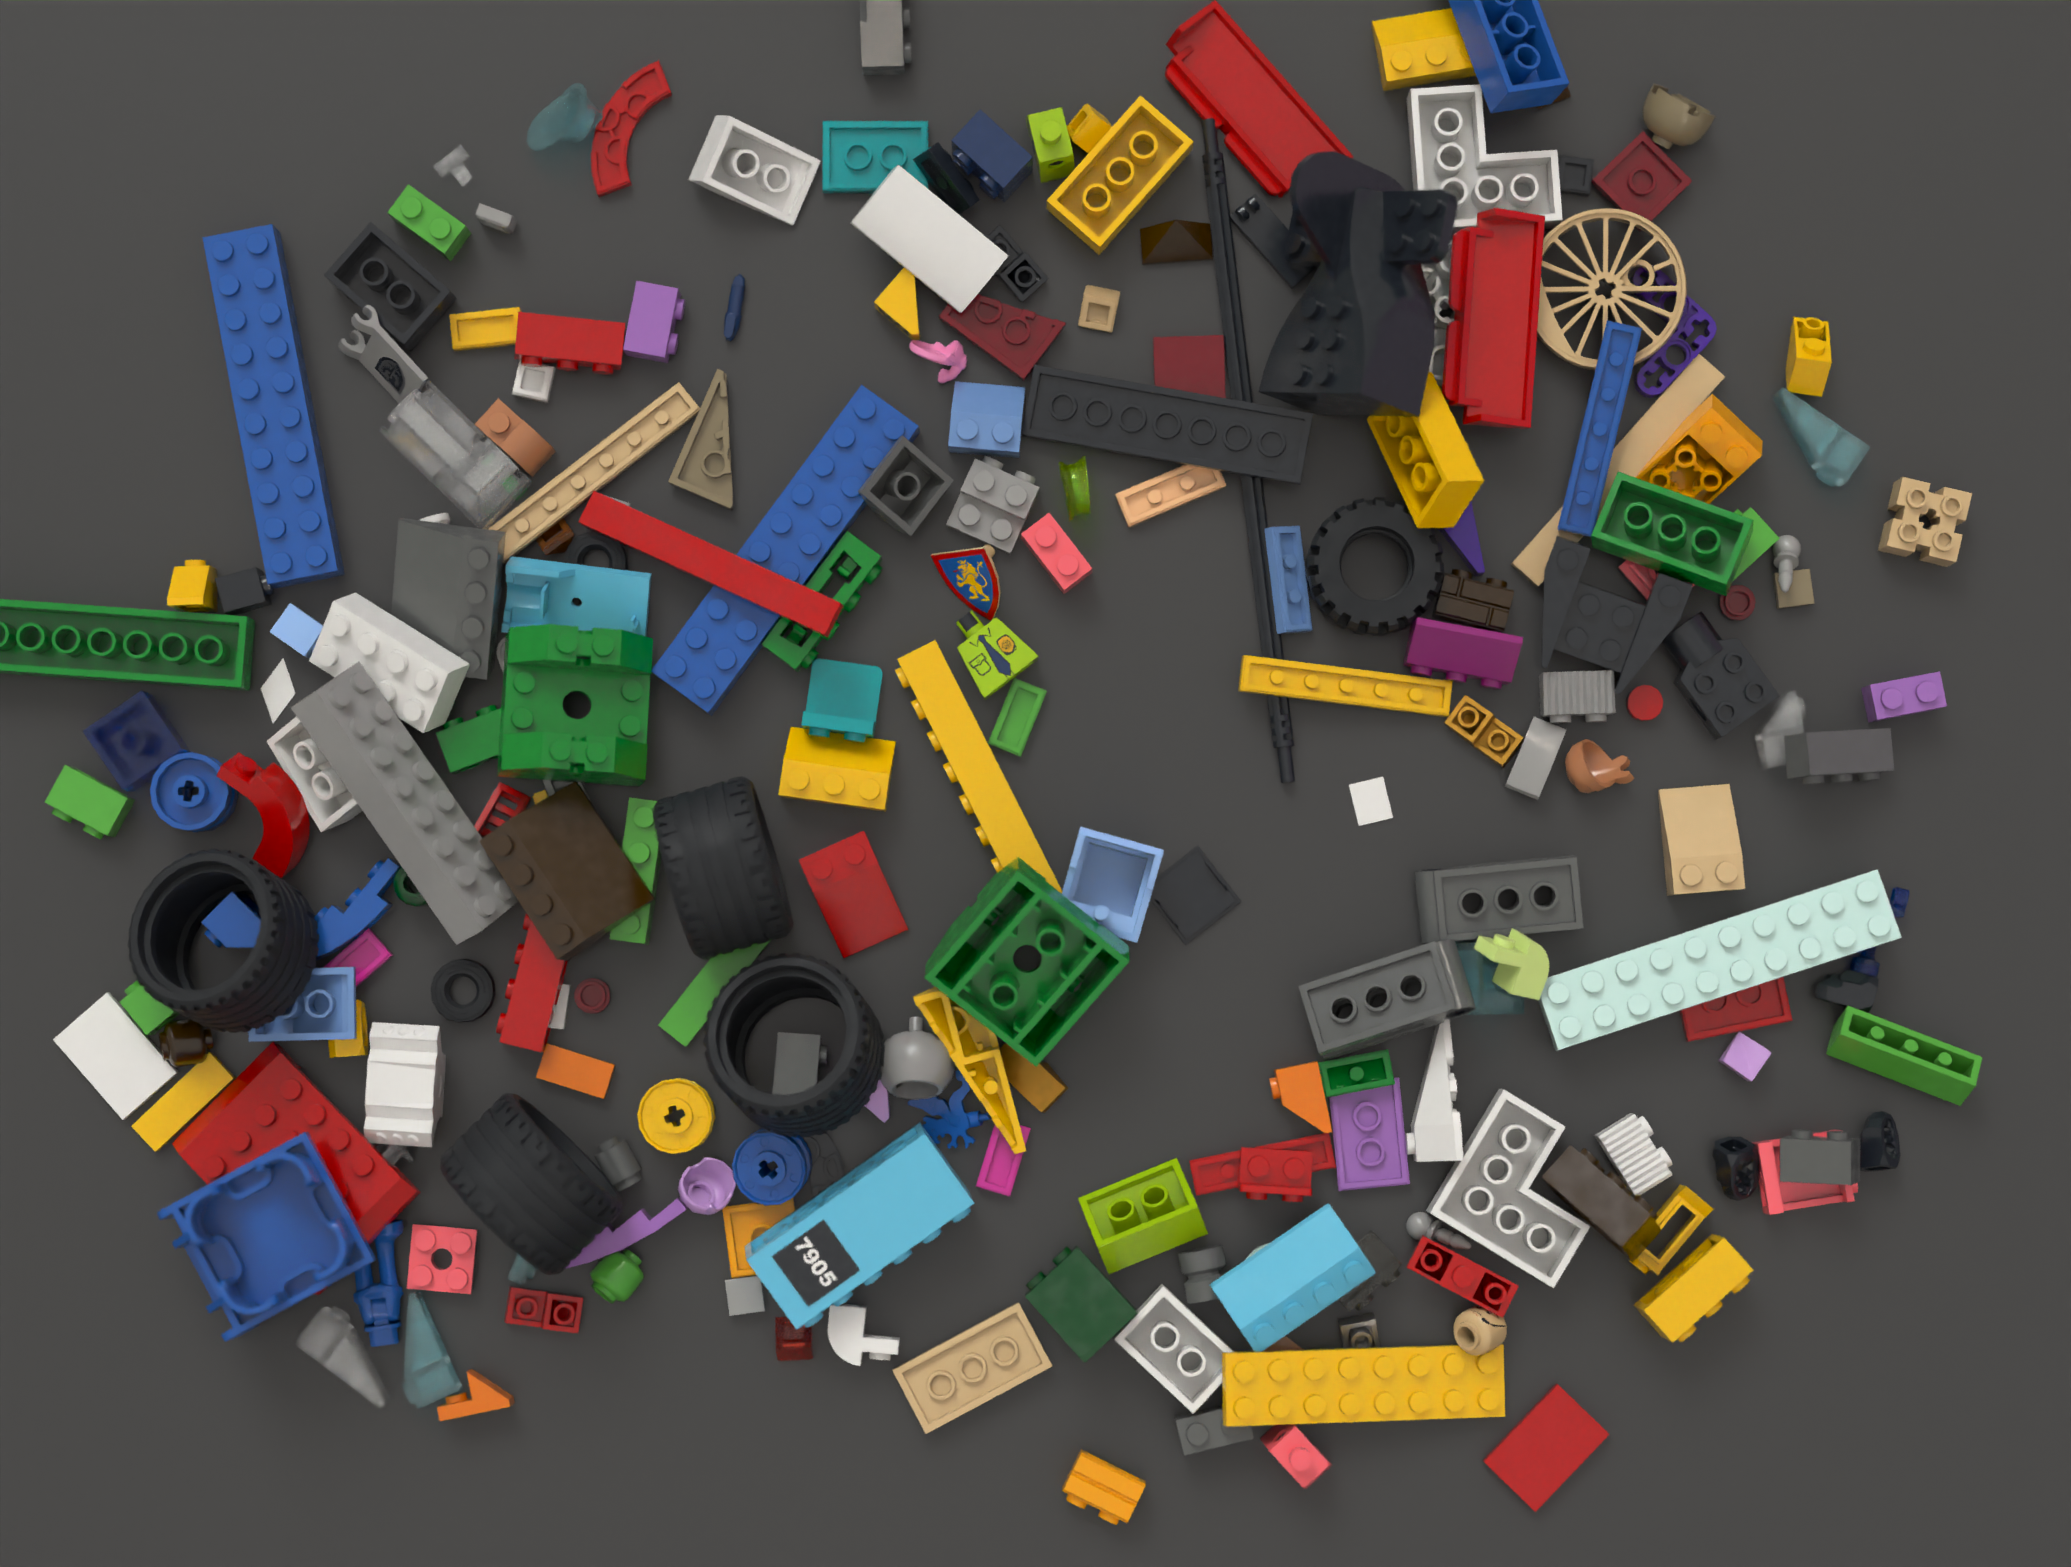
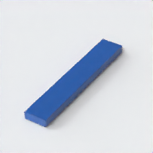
M1608 320L1606 322L1558 530L1591 537L1595 528L1642 331L1640 327Z

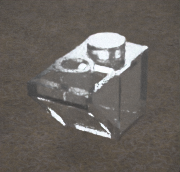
M1796 690L1781 695L1755 734L1761 770L1786 766L1784 736L1804 733L1802 719L1806 718V710L1802 697L1797 698Z

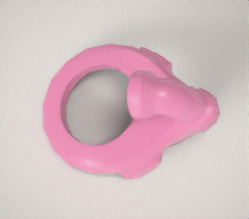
M916 340L910 342L909 348L914 354L939 364L951 366L949 370L944 368L940 370L938 375L939 383L944 384L952 381L966 368L967 358L964 354L963 346L958 340H954L946 347L939 342L935 344Z

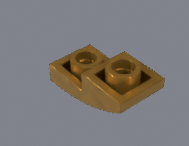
M1464 695L1444 722L1446 726L1503 769L1524 741V737L1499 721L1493 713L1467 695Z
M1007 1043L1000 1048L1008 1081L1040 1112L1045 1113L1068 1089L1047 1062H1040L1035 1067Z

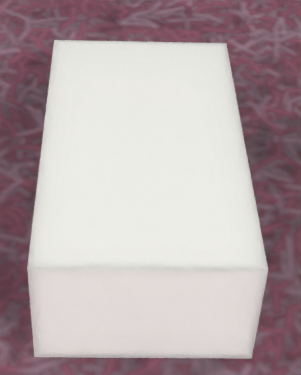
M562 984L557 1005L553 1007V1019L548 1028L565 1029L571 985Z

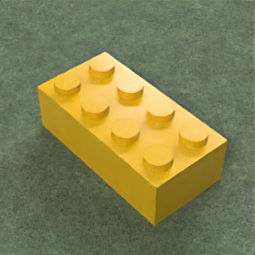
M1140 95L1047 199L1046 209L1100 255L1190 154L1194 141Z
M1428 372L1419 417L1369 416L1367 422L1417 528H1454L1484 482V479L1433 373Z

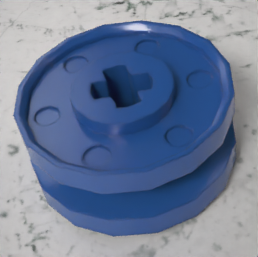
M761 1128L750 1134L735 1151L732 1163L734 1181L741 1193L751 1201L766 1206L780 1205L792 1199L809 1180L812 1170L811 1151L804 1139L799 1135L797 1137H789L788 1135L776 1134L773 1130L768 1131ZM775 1161L778 1167L770 1170L767 1163Z

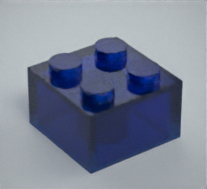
M142 690L83 730V733L122 790L133 792L151 780L160 765L172 756L191 752L152 694Z

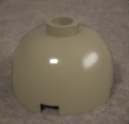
M1653 83L1646 96L1642 111L1645 126L1654 133L1651 140L1670 149L1672 144L1688 146L1702 139L1716 116L1710 114V111L1680 94L1672 93L1670 95L1667 93L1668 88Z

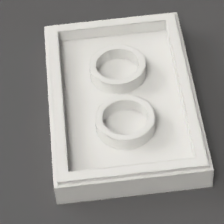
M110 992L104 994L53 1039L122 1120H126L179 1073L169 1060H163L159 1048L142 1031Z

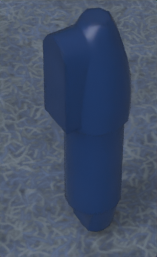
M741 274L734 277L728 309L725 313L724 335L727 341H733L741 322V309L745 292V278Z

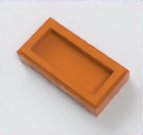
M547 1043L536 1078L605 1099L616 1065Z

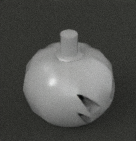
M909 1018V1031L894 1034L883 1043L885 1050L884 1066L881 1067V1083L891 1095L912 1100L929 1099L942 1093L950 1084L956 1064L938 1036L923 1031V1018Z

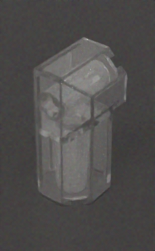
M428 381L423 384L428 390L423 393L418 389L412 391L389 414L387 419L392 423L389 429L382 425L379 431L477 528L489 529L534 483L435 385Z

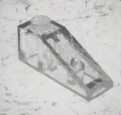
M327 1306L320 1308L294 1344L379 1408H382L389 1402L390 1397L356 1328L349 1323L351 1317L336 1306H333L331 1309Z

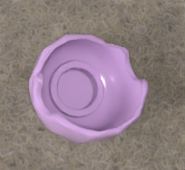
M705 1157L699 1163L688 1166L679 1180L678 1192L681 1201L693 1213L712 1215L721 1211L730 1202L736 1187L733 1170L724 1161L711 1157Z

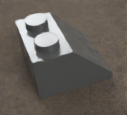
M900 436L859 489L858 493L868 507L895 531L911 536L954 480L908 439Z

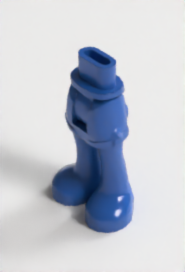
M402 1219L393 1220L374 1239L380 1283H373L371 1263L355 1271L356 1292L353 1294V1301L358 1304L362 1320L365 1324L364 1332H369L371 1347L399 1343L397 1327L402 1326L399 1315L400 1298L403 1295V1288L398 1284L394 1247L396 1238L403 1233Z

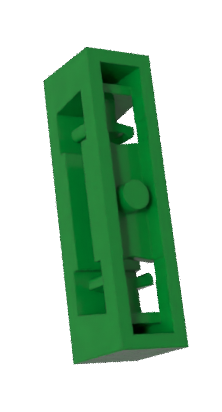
M846 531L805 586L822 594L835 577L833 570L846 554L848 557L837 569L838 573L849 580L857 567L860 570L850 584L845 582L833 598L844 605L838 618L844 610L850 613L862 597L858 594L860 589L866 582L871 585L883 570V567L879 565L882 557L848 531ZM781 617L762 642V646L797 673L801 667L807 670L819 655V652L815 649L824 638L826 641H829L841 624L837 620L828 638L812 631L813 633L803 646L800 647L798 646L808 633L796 624L786 639L783 638L794 622Z

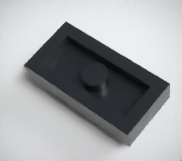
M939 142L913 159L942 201L958 214L980 200L975 194L972 184L962 176L953 163L951 155L942 148Z

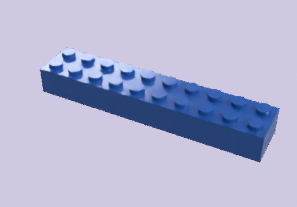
M273 224L202 237L267 584L276 589L345 575L280 231Z
M861 384L736 555L806 586L866 507V502L858 493L859 489L900 436H904L913 443L920 433L919 426ZM713 586L653 667L652 673L712 716L763 647L762 642L782 616Z

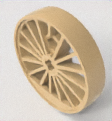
M1600 208L1575 214L1560 222L1544 236L1542 258L1551 245L1555 243L1591 279L1589 280L1542 261L1543 268L1588 285V287H1544L1541 278L1537 336L1551 352L1574 366L1595 371L1597 360L1582 357L1581 353L1601 307L1602 339L1608 320V307H1610L1615 321L1622 323L1615 304L1652 339L1651 344L1636 352L1634 365L1648 359L1666 344L1676 330L1685 308L1687 279L1681 256L1674 243L1663 230L1650 220L1636 213L1621 209ZM1603 221V272L1599 268L1582 224ZM1609 221L1630 224L1612 268L1608 272ZM1577 227L1596 275L1558 238ZM1634 227L1650 235L1652 239L1615 275ZM1657 242L1665 251L1669 260L1651 266L1650 263L1640 258ZM1672 265L1676 285L1652 286L1655 277L1654 272ZM1634 267H1643L1648 272L1649 279L1642 286H1635L1628 279V272ZM1605 281L1606 285H1614L1615 289L1611 291L1610 299H1606L1604 295L1597 296L1595 293L1600 287L1599 282ZM1676 292L1673 312H1668L1625 293ZM1546 293H1588L1555 308H1551ZM1591 299L1562 329L1560 328L1554 316L1555 313ZM1620 299L1667 317L1669 322L1661 334L1656 336ZM1596 304L1577 351L1574 353L1564 334Z

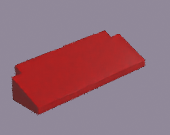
M1216 0L1178 26L1165 44L1175 55L1165 67L1167 69L1165 76L1203 120L1215 119L1216 129L1219 128L1225 135L1224 143L1268 194L1272 196L1278 195L1282 198L1290 191L1292 174L1296 166L1303 158L1312 153L1331 151L1353 159L1354 156Z
M1493 208L1477 213L1476 227L1461 229L1453 235L1448 304L1455 311L1454 321L1448 323L1446 327L1442 394L1449 401L1448 406L1464 407L1463 424L1519 429L1531 428L1545 216Z

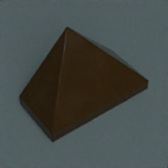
M1176 219L1140 229L1142 265L1213 260L1211 229L1208 223Z

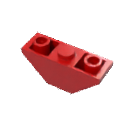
M1423 1235L1406 1268L1502 1318L1519 1285Z

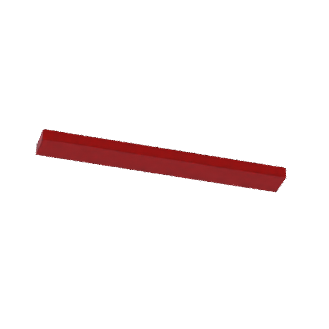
M593 491L578 521L589 529L827 638L844 606L832 598L596 491Z

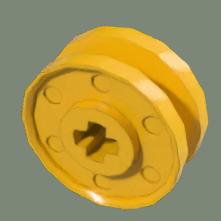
M683 1078L663 1080L649 1088L640 1101L637 1113L639 1129L646 1141L657 1150L671 1154L688 1152L703 1144L711 1134L716 1118L714 1102L707 1090L695 1081ZM673 1106H676L677 1110L683 1109L685 1112V1116L680 1119V1126H677L676 1121L670 1122L668 1115L673 1113Z

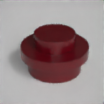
M1743 585L1731 586L1727 596L1721 594L1719 600L1722 613L1731 620H1743L1749 617L1754 611L1756 604L1752 591Z
M588 978L578 984L575 989L574 999L582 1011L590 1014L599 1013L609 1004L610 990L602 980Z

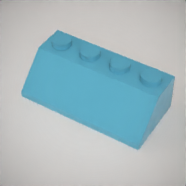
M1327 1203L1212 1282L1210 1286L1254 1351L1262 1352L1370 1278L1376 1271L1330 1204Z

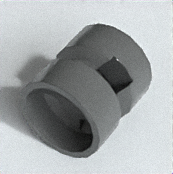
M1223 1245L1207 1246L1178 1253L1181 1273L1188 1276V1280L1184 1283L1187 1303L1219 1299L1210 1284L1226 1274L1222 1272V1269L1226 1266Z

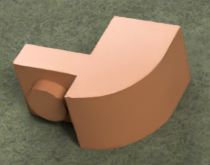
M499 398L474 424L531 477L556 452L545 439Z

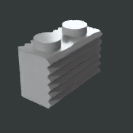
M1614 670L1543 672L1539 675L1540 716L1550 717V723H1571V716H1585V722H1606L1607 715L1616 713Z

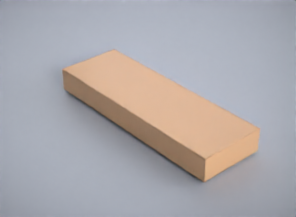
M1183 465L1116 493L1115 497L1130 528L1226 487V483L1221 471Z

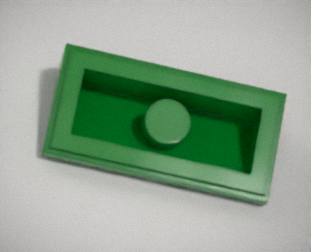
M1388 1049L1318 1062L1325 1098L1395 1084Z

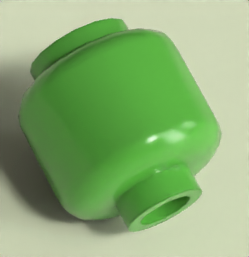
M624 1249L622 1253L617 1251L602 1257L590 1273L593 1281L591 1288L612 1304L616 1300L620 1302L627 1301L644 1279L643 1272L638 1267L642 1261L628 1249Z

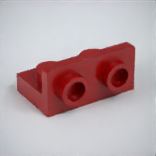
M1241 1147L1238 1190L1246 1192L1247 1199L1267 1200L1268 1193L1282 1194V1201L1303 1202V1196H1312L1313 1152Z

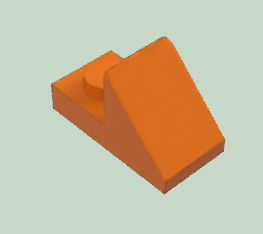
M470 1369L467 1371V1377L472 1398H467L466 1392L446 1396V1403L439 1405L437 1411L439 1421L511 1407L515 1402L511 1394L475 1370Z

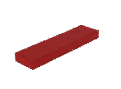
M1329 1133L1252 1147L1312 1151V1172L1336 1168ZM1240 1150L1189 1160L1196 1196L1238 1187Z

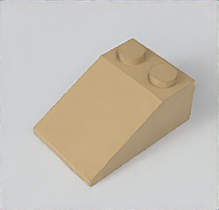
M1730 784L1658 790L1667 896L1745 889L1743 857Z

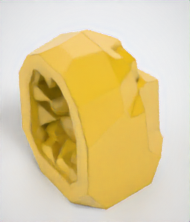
M356 1000V1039L328 1040L330 1058L368 1055L367 1016L365 1004L361 1000Z

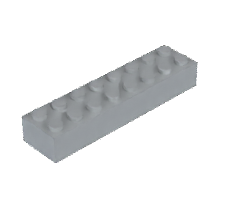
M360 662L337 675L291 707L456 945L484 930L518 902V899L480 844L479 840L482 837Z

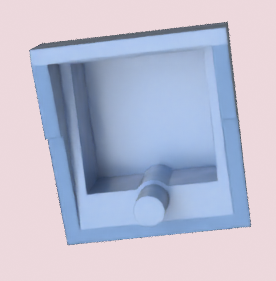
M1080 827L1062 895L1098 924L1105 926L1118 938L1138 943L1164 850Z

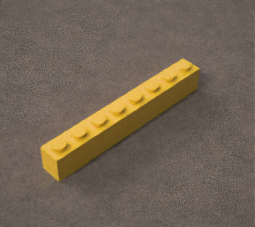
M936 640L898 658L900 667L895 669V672L904 689L911 686L917 698L911 701V704L919 720L927 718L932 728V731L928 732L927 736L936 752L941 749L943 750L948 760L947 763L943 764V767L951 783L959 781L964 791V794L960 795L959 799L967 815L975 813L980 826L974 829L984 847L991 845L996 855L995 858L991 859L996 872H999L1019 857L1062 894V889Z

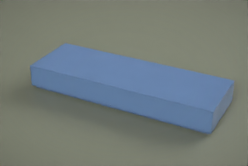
M1300 526L1265 528L1277 634L1313 631Z

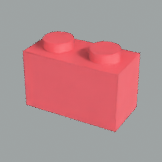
M1047 513L1021 533L1022 541L1063 594L1092 574L1093 568L1050 513Z

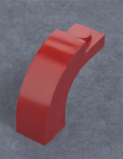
M238 752L220 767L216 776L247 797L259 811L263 822V837L252 859L278 877L283 878L298 865L307 848L310 822L305 801L294 781L277 764L273 762L267 768L262 769L253 759L245 757Z

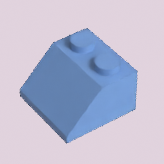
M955 381L948 442L949 452L1019 458L1025 387Z

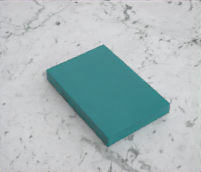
M823 121V193H874L897 165H900L928 188L927 178L913 160L920 153L928 149V121Z

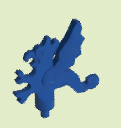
M959 1069L956 1071V1078L958 1081H962V1086L951 1095L949 1105L944 1098L940 1099L938 1096L908 1101V1105L922 1109L931 1116L940 1115L943 1117L936 1119L926 1115L923 1117V1121L926 1124L922 1125L928 1134L932 1136V1140L935 1143L941 1142L937 1138L938 1135L943 1138L945 1134H950L952 1141L947 1144L949 1149L952 1146L958 1147L957 1140L959 1136L963 1137L965 1148H968L969 1144H973L976 1140L967 1134V1129L981 1126L983 1121L990 1120V1115L988 1113L981 1114L980 1110L965 1113L963 1099L971 1090V1087Z

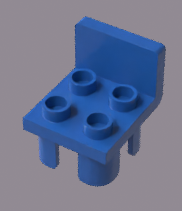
M309 1132L300 1134L156 1213L160 1221L175 1218L183 1235L171 1243L175 1249L184 1247L213 1301L206 1306L208 1312L211 1313L223 1309L232 1325V1329L221 1334L224 1342L240 1337L258 1327L259 1323L377 1260Z

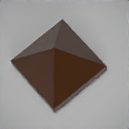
M563 518L538 537L536 542L545 555L566 552L575 534Z

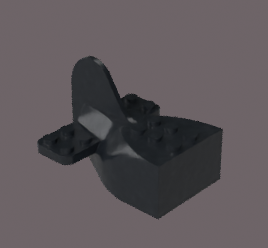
M1331 151L1312 153L1299 162L1292 174L1290 199L1293 211L1284 255L1286 260L1299 266H1319L1302 297L1290 312L1277 336L1263 372L1259 392L1320 415L1419 417L1434 347L1435 331L1432 302L1421 264H1437L1447 256L1458 208L1457 198L1455 195L1441 189L1406 191L1391 176L1348 156Z

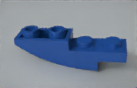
M390 858L385 862L379 860L367 875L371 879L363 890L357 888L346 900L345 905L348 906L346 911L342 910L339 906L331 905L329 909L323 907L316 914L314 920L317 921V934H319L317 947L319 950L316 961L351 944L368 928L370 929L393 906L383 895L392 885L395 873L401 866L398 862Z

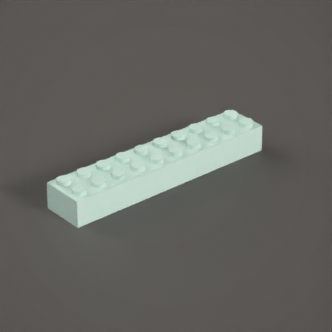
M1877 869L1548 977L1538 1001L1555 1051L1894 941L1901 938V934Z

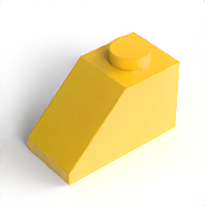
M185 560V566H175L167 596V606L180 612H217V585L215 581L217 569L206 565V560Z

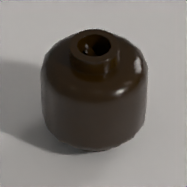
M189 1018L170 1021L166 1023L164 1032H159L163 1060H169L174 1067L202 1063L206 1060L207 1049L213 1048L211 1029L203 1028L200 1023Z

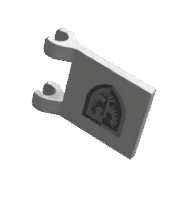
M366 305L362 312L369 320L361 319L357 313L353 314L351 319L352 325L357 330H353L349 336L356 345H350L346 342V339L342 338L339 341V349L343 354L359 360L405 411H408L413 406L428 377L380 326L376 310L371 305ZM359 331L371 335L367 345H365L364 337Z

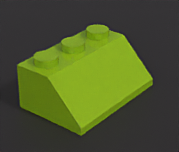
M1177 1158L1078 1198L1108 1274L1208 1234Z

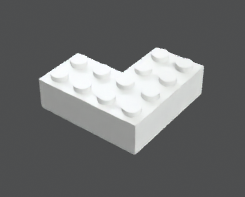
M1480 84L1410 89L1407 96L1413 190L1441 189L1455 195L1458 201V208L1452 235L1461 229L1476 227L1477 213L1493 208L1545 216L1544 229L1554 228L1563 220L1557 150L1486 154L1483 100Z
M1498 1089L1463 1148L1464 1160L1455 1161L1426 1211L1552 1288L1557 1284L1591 1227L1529 1189L1564 1131L1565 1126L1508 1091Z

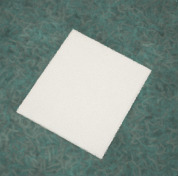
M1383 777L1349 785L1359 826L1393 818Z

